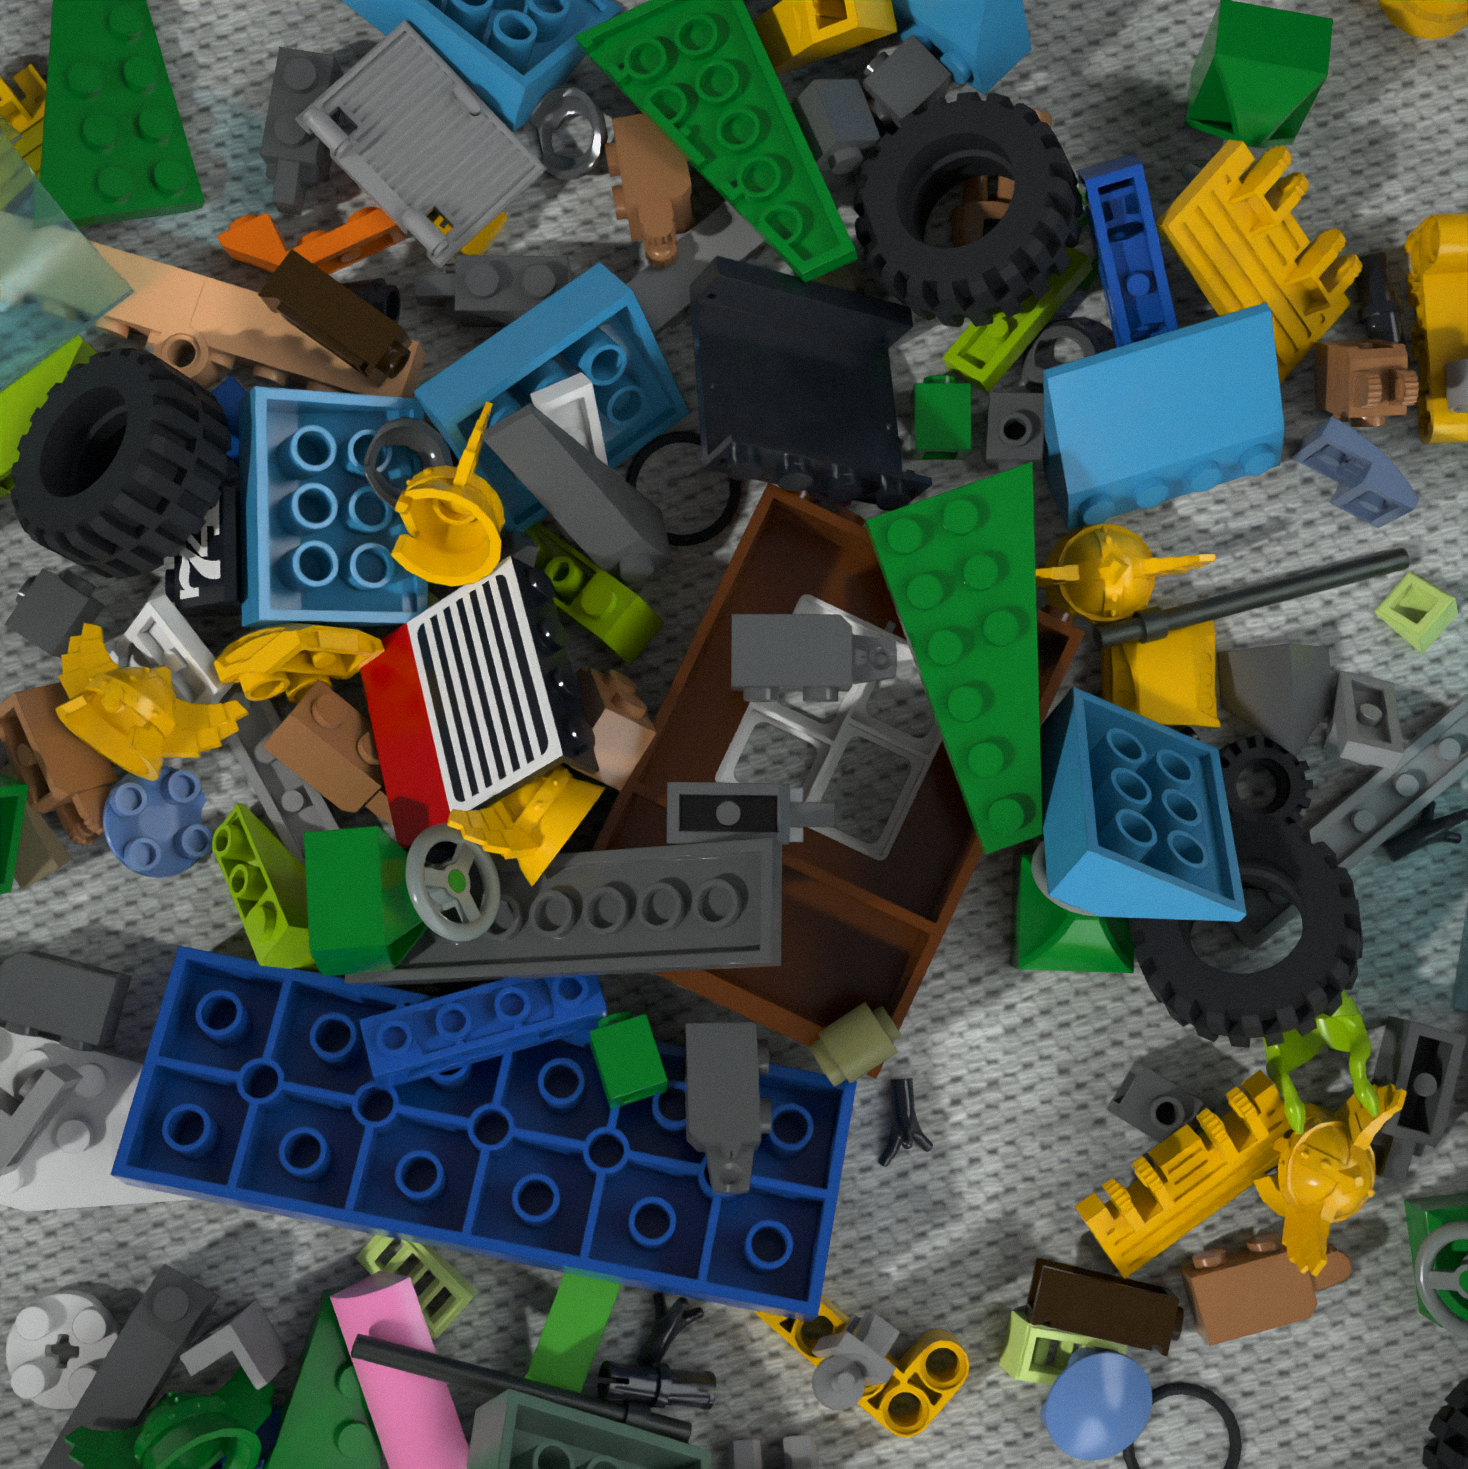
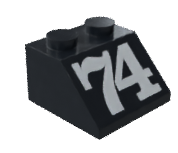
M222 486L218 488L221 491L220 498L215 507L210 506L203 518L207 522L198 534L192 533L185 541L186 547L177 556H174V569L166 570V596L172 603H175V607L184 617L242 615L240 492L235 486Z

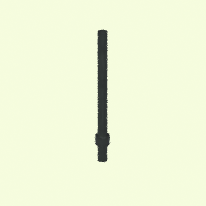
M1398 548L1164 610L1159 606L1134 612L1130 619L1095 627L1093 629L1094 641L1098 649H1104L1139 640L1142 644L1161 640L1167 637L1169 631L1408 569L1410 565L1409 555L1404 548Z
M360 1333L357 1334L352 1347V1358L495 1396L508 1389H512L687 1444L690 1439L692 1430L690 1422L650 1412V1405L636 1401L625 1400L623 1404L609 1400H602L594 1396Z

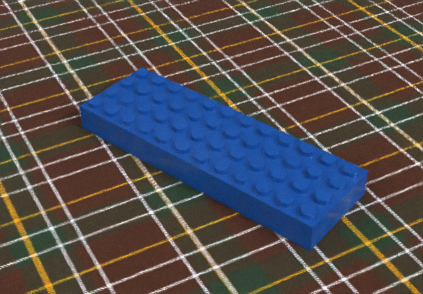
M178 946L110 1174L126 1185L812 1322L818 1317L857 1081L850 1084L846 1079L834 1087L826 1074L769 1063L768 1075H759L760 1098H770L771 1134H761V1143L758 1149L754 1151L749 1192L726 1195L712 1194L705 1152H698L686 1141L684 1046L655 1041L668 1080L666 1092L611 1110L590 1046L589 1031L380 1090L372 1075L359 1019L437 997L379 985L344 984V978L334 976L323 977L319 973L294 968L285 969L259 966L258 961Z

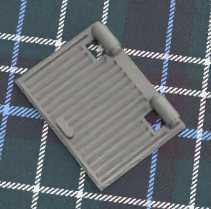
M406 20L400 23L295 118L309 135L314 133L330 149V157L406 235L410 232L427 249L426 256L440 269L547 170L542 162ZM338 110L356 128L349 136L331 118ZM434 209L453 228L446 235L426 217Z

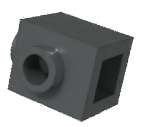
M913 35L905 40L890 56L885 51L877 55L862 73L861 78L864 80L862 90L877 130L880 132L887 130L893 135L902 127L899 120L912 111L917 116L928 110V102L946 96L952 74Z
M814 79L790 104L820 171L831 170L832 174L840 175L855 170L863 163V157L881 140L859 79Z
M990 392L986 461L989 469H998V473L1033 462V471L1044 472V393Z
M42 568L38 576L30 577L22 585L16 597L18 605L4 625L48 654L61 658V655L67 654L70 637L81 635L83 623L93 624L105 605L91 596L96 586L73 571L66 569L63 575L60 576Z
M1134 1062L1106 1110L1161 1143L1185 1124H1188L1196 1133L1200 1127L1196 1115L1199 1114L1198 1112L1204 1102L1146 1066Z

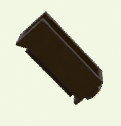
M293 249L290 250L258 294L273 313H280L287 322L366 378L369 376L378 387L382 385L387 377L390 379L395 378L403 370L410 358L411 351L408 348L412 341L402 326Z
M1036 1257L1024 1312L1032 1325L1047 1322L1052 1328L1152 1351V1346H1154L1161 1355L1168 1356L1171 1340L1177 1341L1179 1339L1184 1319L1183 1308L1178 1306L1180 1299L1169 1288L1128 1278L1123 1279V1277Z

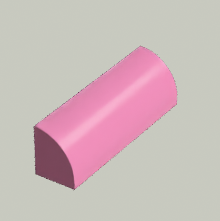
M378 1271L330 1296L350 1357L358 1333L437 1354L410 1277ZM351 1357L389 1469H467L469 1447L446 1382Z

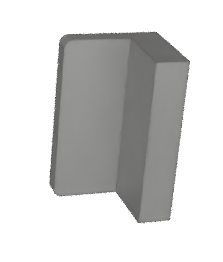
M257 1299L209 1329L179 1356L192 1377L227 1353L233 1351L257 1390L267 1385L292 1358Z

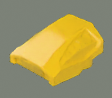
M1211 620L1169 631L1166 638L1145 644L1135 640L1101 649L1102 699L1159 724L1169 725V727L1187 725L1203 727V729L1220 728L1215 696L1214 621Z
M284 623L267 626L242 636L230 643L213 663L220 682H240L247 700H266L285 691L289 702L298 704L318 679L331 689L330 679L349 680L360 671V668L378 657L385 650L379 638L357 629Z

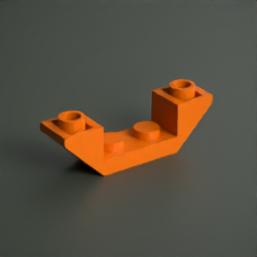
M366 207L353 213L347 219V223L329 232L317 230L303 236L297 242V247L292 249L330 275L405 240L406 234L381 208ZM268 212L262 215L248 214L242 216L229 225V230L217 235L221 246L234 261L271 274L276 271L290 252L278 226Z

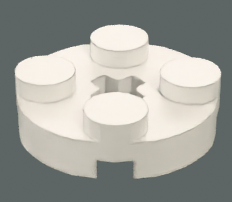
M76 1290L57 1291L48 1294L19 1313L9 1331L6 1342V1364L11 1375V1387L19 1397L31 1399L36 1404L51 1409H71L77 1406L122 1330L116 1317L113 1318L110 1311L95 1296ZM62 1334L69 1335L70 1345L79 1347V1355L72 1356L67 1364L60 1363L59 1355L52 1354L51 1345L58 1343Z

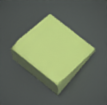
M1409 571L1374 610V613L1423 655L1458 615L1455 597Z

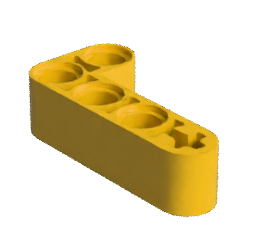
M1468 212L1431 214L1409 233L1404 245V253H1410L1411 273H1406L1409 306H1414L1416 326L1410 327L1413 360H1419L1420 380H1418L1419 396L1417 397L1419 438L1423 444L1468 442V412H1448L1444 372L1446 364L1468 358Z
M821 1294L818 1315L824 1316L832 1322V1329L828 1335L840 1333L849 1317ZM754 1311L757 1316L815 1367L825 1359H820L812 1353L819 1339H810L802 1333L801 1327L805 1321L793 1318L790 1321H786L788 1317ZM933 1329L921 1335L899 1361L888 1352L884 1359L895 1366L896 1369L887 1383L865 1386L863 1395L857 1404L889 1432L898 1437L909 1438L920 1434L964 1384L968 1376L969 1361L962 1344L949 1331ZM938 1348H948L955 1352L954 1361L949 1368L939 1372L932 1371L926 1367V1359L932 1351ZM908 1392L918 1397L915 1409L909 1414L898 1415L889 1410L891 1399L899 1393Z

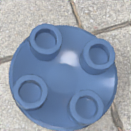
M162 766L158 780L151 781L129 773L113 787L103 811V829L109 848L124 866L135 873L147 877H170L188 870L201 857L210 852L213 834L202 823L201 812L207 799L200 789L198 778L187 770H177L172 767Z
M1089 1347L1080 1348L1070 1356L1068 1366L1054 1381L1047 1400L1042 1405L1040 1418L1054 1443L1071 1457L1089 1461L1112 1457L1130 1446L1143 1431L1152 1408L1150 1381L1140 1365L1126 1355L1111 1351L1097 1352Z

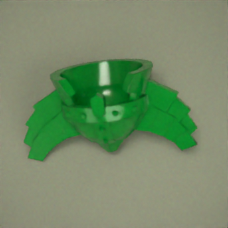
M240 1364L233 1377L220 1390L211 1395L196 1392H179L175 1394L174 1390H170L168 1394L165 1393L159 1399L154 1409L148 1414L143 1425L126 1430L109 1431L91 1430L83 1426L78 1427L64 1437L65 1443L73 1447L69 1453V1458L81 1465L82 1469H209L225 1455L227 1458L222 1469H254L258 1464L262 1448L255 1432L272 1413L270 1402L275 1392V1386L270 1385L269 1382L257 1390Z

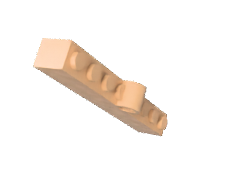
M0 213V301L22 307L24 300L28 299L43 304L41 310L43 313L65 322L75 323L77 315L95 320V329L113 337L127 339L129 331L147 336L146 344L153 347V354L206 389L215 383L221 370L231 372L235 363L254 369L252 373L253 378L280 388H284L286 380L306 385L305 390L413 398V391L416 388L426 358L425 351L417 341L411 340L412 344L408 348L411 351L410 358L403 370L393 379L387 377L382 385L378 387L369 376L366 378L287 322L280 313H273L258 296V292L61 231L36 233L35 223ZM189 352H195V358L188 366L180 367L182 358Z

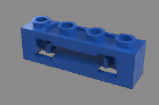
M1132 154L1076 170L1116 348L1177 330L1176 316L1142 162Z
M597 975L523 979L505 978L359 1019L373 1078L380 1090L599 1028L597 1022L607 1017V1008Z

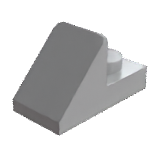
M1339 670L1322 749L1339 753L1340 758L1349 759L1361 765H1375L1396 770L1404 755L1394 683Z
M66 1063L47 1068L45 1071L42 1069L35 1071L18 1093V1097L23 1100L22 1103L0 1087V1176L17 1169L84 1077Z

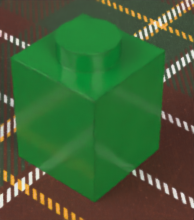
M950 375L925 377L923 383L914 384L910 395L911 460H966L971 451V383H957V378Z
M623 1011L599 1020L597 1022L599 1028L589 1031L590 1046L610 1110L666 1092L668 1080L647 1015L642 1014L632 1017L630 1011Z

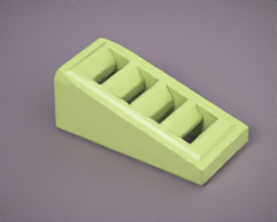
M375 1235L355 1257L371 1275L378 1271L394 1274L413 1253L420 1260L407 1275L411 1278L413 1286L428 1269L436 1277L419 1297L417 1296L430 1336L436 1340L472 1300L478 1289L429 1245L401 1240L404 1246L384 1266L377 1258L395 1238ZM445 1286L452 1295L435 1313L428 1304Z
M1011 1311L999 1366L1016 1380L1053 1385L1056 1378L1068 1366L1074 1343L1082 1344L1081 1348L1089 1347L1095 1350V1347L1111 1349V1352L1126 1355L1128 1345L1052 1328L1047 1322L1032 1325L1025 1313ZM1051 1339L1059 1341L1053 1367L1045 1365Z

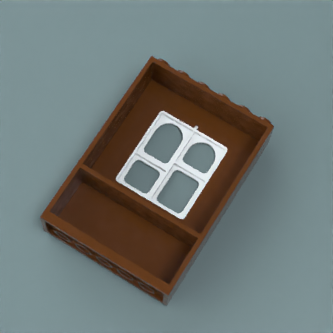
M768 483L652 723L656 734L624 787L619 792L592 851L683 845L667 844V782L739 783L734 778V768L753 728L762 722L769 723L809 742L816 748V759L802 786L804 788V802H820L847 743L853 737L865 738L909 760L911 764L910 774L882 834L876 842L871 844L865 843L835 828L803 827V842H789V845H782L781 966L653 972L808 1047L820 1039L818 1032L863 1002L867 1003L871 1011L882 1005L897 1029L900 1030L983 851L936 721H934L927 736L915 738L871 717L866 711V704L877 681L852 684L835 719L829 724L819 723L777 702L743 701V691H731L732 614H840L852 626V633L855 635L896 641L897 662L913 660L867 529L864 528L866 520L843 507L835 506L833 512H830L811 502L814 496L806 490L788 491ZM1043 605L1041 610L1037 609L1040 728L1085 631L1072 626L1075 620L1073 616L1050 605ZM884 1062L866 1075L877 1079Z

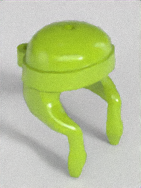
M1345 989L1341 992L1342 1005L1331 1017L1323 1012L1315 1018L1317 1028L1301 1036L1296 1028L1282 1033L1285 1043L1267 1047L1265 1037H1262L1265 1046L1267 1075L1280 1091L1284 1099L1285 1116L1292 1129L1298 1134H1304L1306 1110L1288 1074L1312 1059L1323 1045L1331 1049L1350 1052L1349 1072L1355 1096L1370 1115L1377 1117L1379 1113L1378 1095L1366 1075V1061L1371 1054V1041L1361 1013L1353 998L1348 997Z

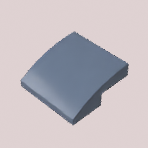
M1333 416L1302 437L1291 456V459L1339 483L1330 501L1331 504L1377 528L1413 511L1419 501L1411 485L1400 470L1379 448L1352 427Z

